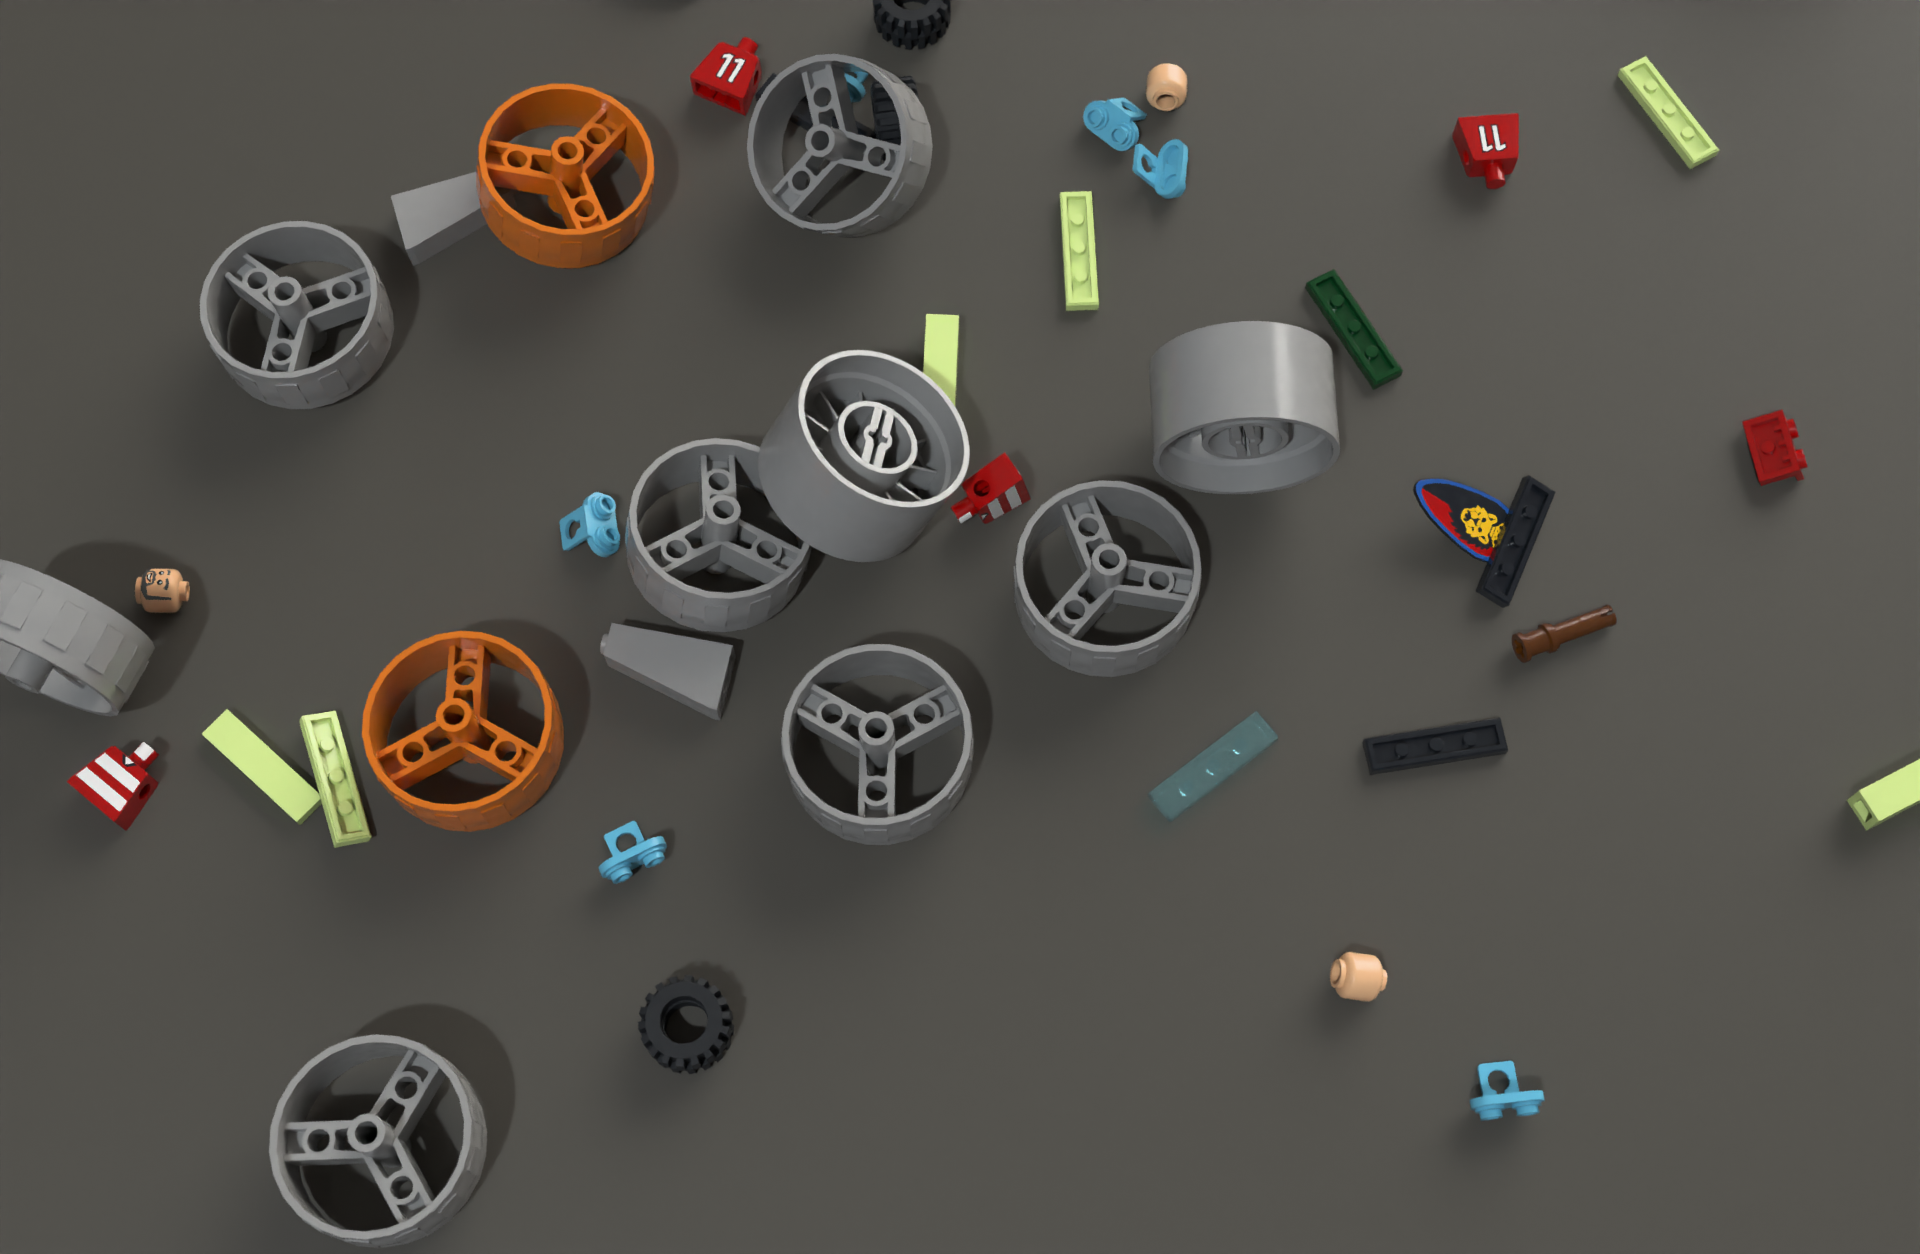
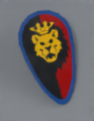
M1425 479L1416 482L1413 487L1414 495L1431 522L1457 547L1472 558L1488 562L1509 508L1500 500L1480 490L1453 481Z

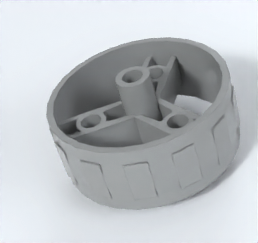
M842 54L815 55L797 61L780 72L766 87L755 106L749 124L747 140L749 168L756 188L765 202L779 216L798 227L835 237L869 235L881 231L898 221L913 206L924 188L930 171L933 149L930 124L924 107L914 92L893 73L861 58ZM845 73H870L883 85L893 101L899 118L900 145L858 134ZM831 94V101L827 105V98ZM806 95L813 122V127L809 129L805 137V146L808 151L784 176L782 164L783 136L790 116L799 101ZM836 116L839 129L832 127V117ZM886 153V160L881 165V157ZM824 160L831 162L822 171H819V166ZM850 167L892 178L883 194L868 209L853 218L837 223L822 224L808 215ZM808 177H809V178H810V183H809L808 187L806 188V185H805V184H806V180H807Z
M284 221L271 224L241 237L229 246L215 261L204 281L200 297V320L206 338L210 342L209 346L232 380L234 379L252 397L269 405L287 409H313L333 404L353 394L366 384L381 367L390 349L394 330L393 312L385 286L375 266H372L361 247L343 232L324 224L309 221ZM306 261H325L340 264L354 270L303 289L296 279L287 276L279 277L273 272L283 266ZM241 298L273 321L260 370L236 361L228 352L227 333L230 319ZM366 316L360 330L346 347L330 359L308 368L311 352L320 350L326 344L327 329ZM289 334L291 335L293 340L288 339Z
M720 438L691 441L672 448L657 458L641 475L633 491L625 534L626 558L630 573L645 600L662 615L680 625L701 631L730 632L744 630L763 623L780 612L793 598L803 579L804 571L807 570L812 546L796 536L798 541L797 548L740 519L741 507L737 501L736 484L749 487L765 496L758 470L759 446L739 440ZM699 482L700 520L644 547L638 531V525L645 512L657 499L669 491L689 483ZM698 542H701V546L699 548H692L693 545H695ZM738 542L746 548L736 545L735 543ZM731 566L765 584L751 590L724 593L710 592L688 586L680 580L701 569L711 574H721L726 572Z
M1099 480L1077 484L1063 490L1040 506L1027 522L1017 545L1015 565L1013 566L1014 603H1016V610L1022 627L1033 644L1049 659L1071 671L1089 676L1115 677L1136 673L1154 665L1171 652L1183 637L1193 612H1195L1202 578L1199 547L1192 529L1181 513L1163 497L1144 487L1123 481ZM1102 515L1119 516L1137 521L1155 531L1170 545L1179 558L1182 568L1127 559L1124 550L1113 543ZM1063 525L1083 575L1044 618L1030 599L1024 582V569L1032 552L1040 542L1059 526ZM1090 531L1095 535L1088 537L1082 535L1081 532ZM1124 578L1142 582L1143 584L1142 586L1123 585ZM1160 584L1165 589L1155 590L1150 585ZM1086 591H1087V601H1086L1084 598H1082V596L1084 595V593H1085ZM1119 604L1178 613L1172 622L1159 632L1135 643L1109 646L1094 645L1080 641L1103 613L1115 610ZM1073 612L1079 614L1081 618L1075 620L1068 618L1066 615Z
M0 559V674L4 675L13 684L27 691L43 694L61 703L90 713L110 717L117 716L123 704L127 703L150 662L148 660L155 649L152 640L131 621L80 590L34 569Z
M865 644L844 649L824 659L810 670L793 691L786 707L781 732V745L785 770L793 792L805 811L824 829L845 840L866 845H891L912 840L932 830L944 820L961 799L970 778L974 756L971 714L962 691L952 677L932 659L912 649L891 644ZM870 675L901 677L912 680L931 690L889 714L879 711L867 714L829 692L833 688L852 679ZM830 715H839L841 717L836 723L830 724L825 722V719ZM922 715H928L933 718L928 724H921L916 721ZM851 725L858 727L859 741L847 734ZM908 725L911 732L896 741L895 730ZM801 726L859 758L858 816L843 813L824 803L809 790L798 774L795 767L794 753L797 735ZM959 726L964 740L963 753L951 779L943 790L926 804L908 813L895 816L896 766L898 759ZM874 791H882L886 794L880 801H873L868 798Z
M374 1034L350 1038L328 1047L315 1056L289 1082L277 1104L270 1127L269 1155L272 1172L283 1198L298 1216L323 1234L355 1246L385 1248L404 1245L426 1237L449 1222L469 1200L480 1179L486 1158L487 1128L483 1109L468 1080L451 1062L428 1046L400 1036ZM389 1056L404 1057L369 1114L359 1115L354 1120L305 1122L317 1097L334 1079L350 1068L371 1059ZM447 1076L460 1099L464 1118L463 1145L452 1176L446 1187L435 1198L411 1153L409 1137ZM412 1083H417V1091L414 1096L404 1099L405 1088ZM399 1104L405 1110L396 1127H393L385 1122V1120L396 1105ZM329 1135V1145L323 1151L318 1152V1141L323 1136ZM346 1135L351 1147L357 1151H344V1137ZM366 1163L398 1224L389 1228L366 1232L338 1228L326 1220L312 1204L302 1183L299 1166ZM402 1164V1169L394 1172L391 1176L383 1168V1166L393 1168ZM412 1181L413 1190L407 1198L400 1199L399 1190L405 1182Z

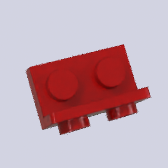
M1782 409L1742 421L1761 486L1796 476L1797 481L1804 480L1802 469L1808 468L1803 449L1796 450L1793 439L1798 438L1799 434L1793 418L1787 420Z

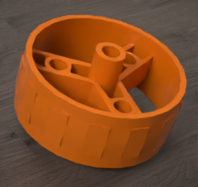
M552 83L529 88L512 96L499 106L487 121L478 146L476 188L481 212L491 231L505 246L532 262L555 268H582L600 264L618 255L630 245L645 222L648 207L651 204L655 166L651 142L642 124L627 107L613 97L596 89L576 84ZM550 125L582 128L574 137L564 136L555 140L551 146V151L508 143L516 136L535 128ZM621 149L632 162L639 176L642 190L630 207L618 217L607 221L590 180ZM495 187L547 195L549 207L554 212L562 215L568 229L541 225L525 218L503 200Z
M454 631L436 634L414 643L398 654L379 674L368 694L363 711L362 738L366 756L378 781L404 810L426 824L450 831L472 832L494 828L515 819L531 808L549 788L559 769L564 750V726L559 704L540 668L521 649L502 638L483 632ZM491 663L517 671L530 679L541 691L545 711L544 729L538 748L487 720ZM447 668L445 701L439 705L436 711V721L387 747L391 723L402 701L419 683L434 673ZM475 677L470 684L462 685L465 679ZM466 701H473V710ZM446 737L451 742L435 751L431 750L433 745ZM420 752L423 753L422 757L418 761L411 762V759L415 754ZM516 752L511 760L502 761L505 754ZM461 759L468 763H480L512 781L500 791L477 801L455 805L432 803L413 797L404 791Z

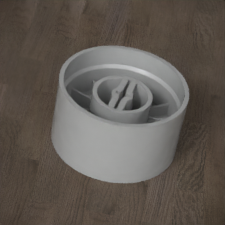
M1240 321L1222 323L1184 333L1160 347L1151 358L1149 363L1153 465L1156 472L1170 483L1189 490L1213 494L1263 493L1307 482L1326 472L1337 461L1340 454L1333 354L1328 343L1317 334L1297 326L1277 322Z
M847 350L823 358L804 377L763 438L758 456V470L763 491L772 509L796 536L815 549L836 558L855 562H875L898 555L906 550L962 483L969 465L970 447L964 423L956 407L943 390L923 372L887 354L869 350ZM914 488L918 489L919 497L911 492Z

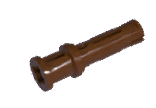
M1605 605L1602 608L1555 625L1550 623L1540 624L1537 630L1526 634L1520 632L1513 634V650L1522 663L1529 662L1532 656L1543 652H1556L1560 644L1616 625L1615 613L1607 615L1613 609L1610 605Z

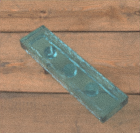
M1255 711L1150 791L1148 797L1171 823L1274 744L1279 737L1259 713Z

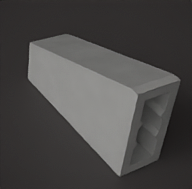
M476 172L391 196L405 249L413 266L422 263L487 225L480 208L476 188ZM495 187L497 193L511 208L517 207L513 195L519 193L518 190Z
M611 623L609 634L605 633L603 635L600 652L603 654L609 667L712 719L721 720L736 659L733 645Z

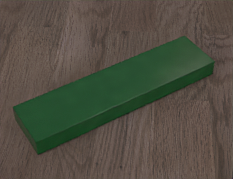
M1335 269L1306 282L1305 289L1373 390L1402 375V368Z

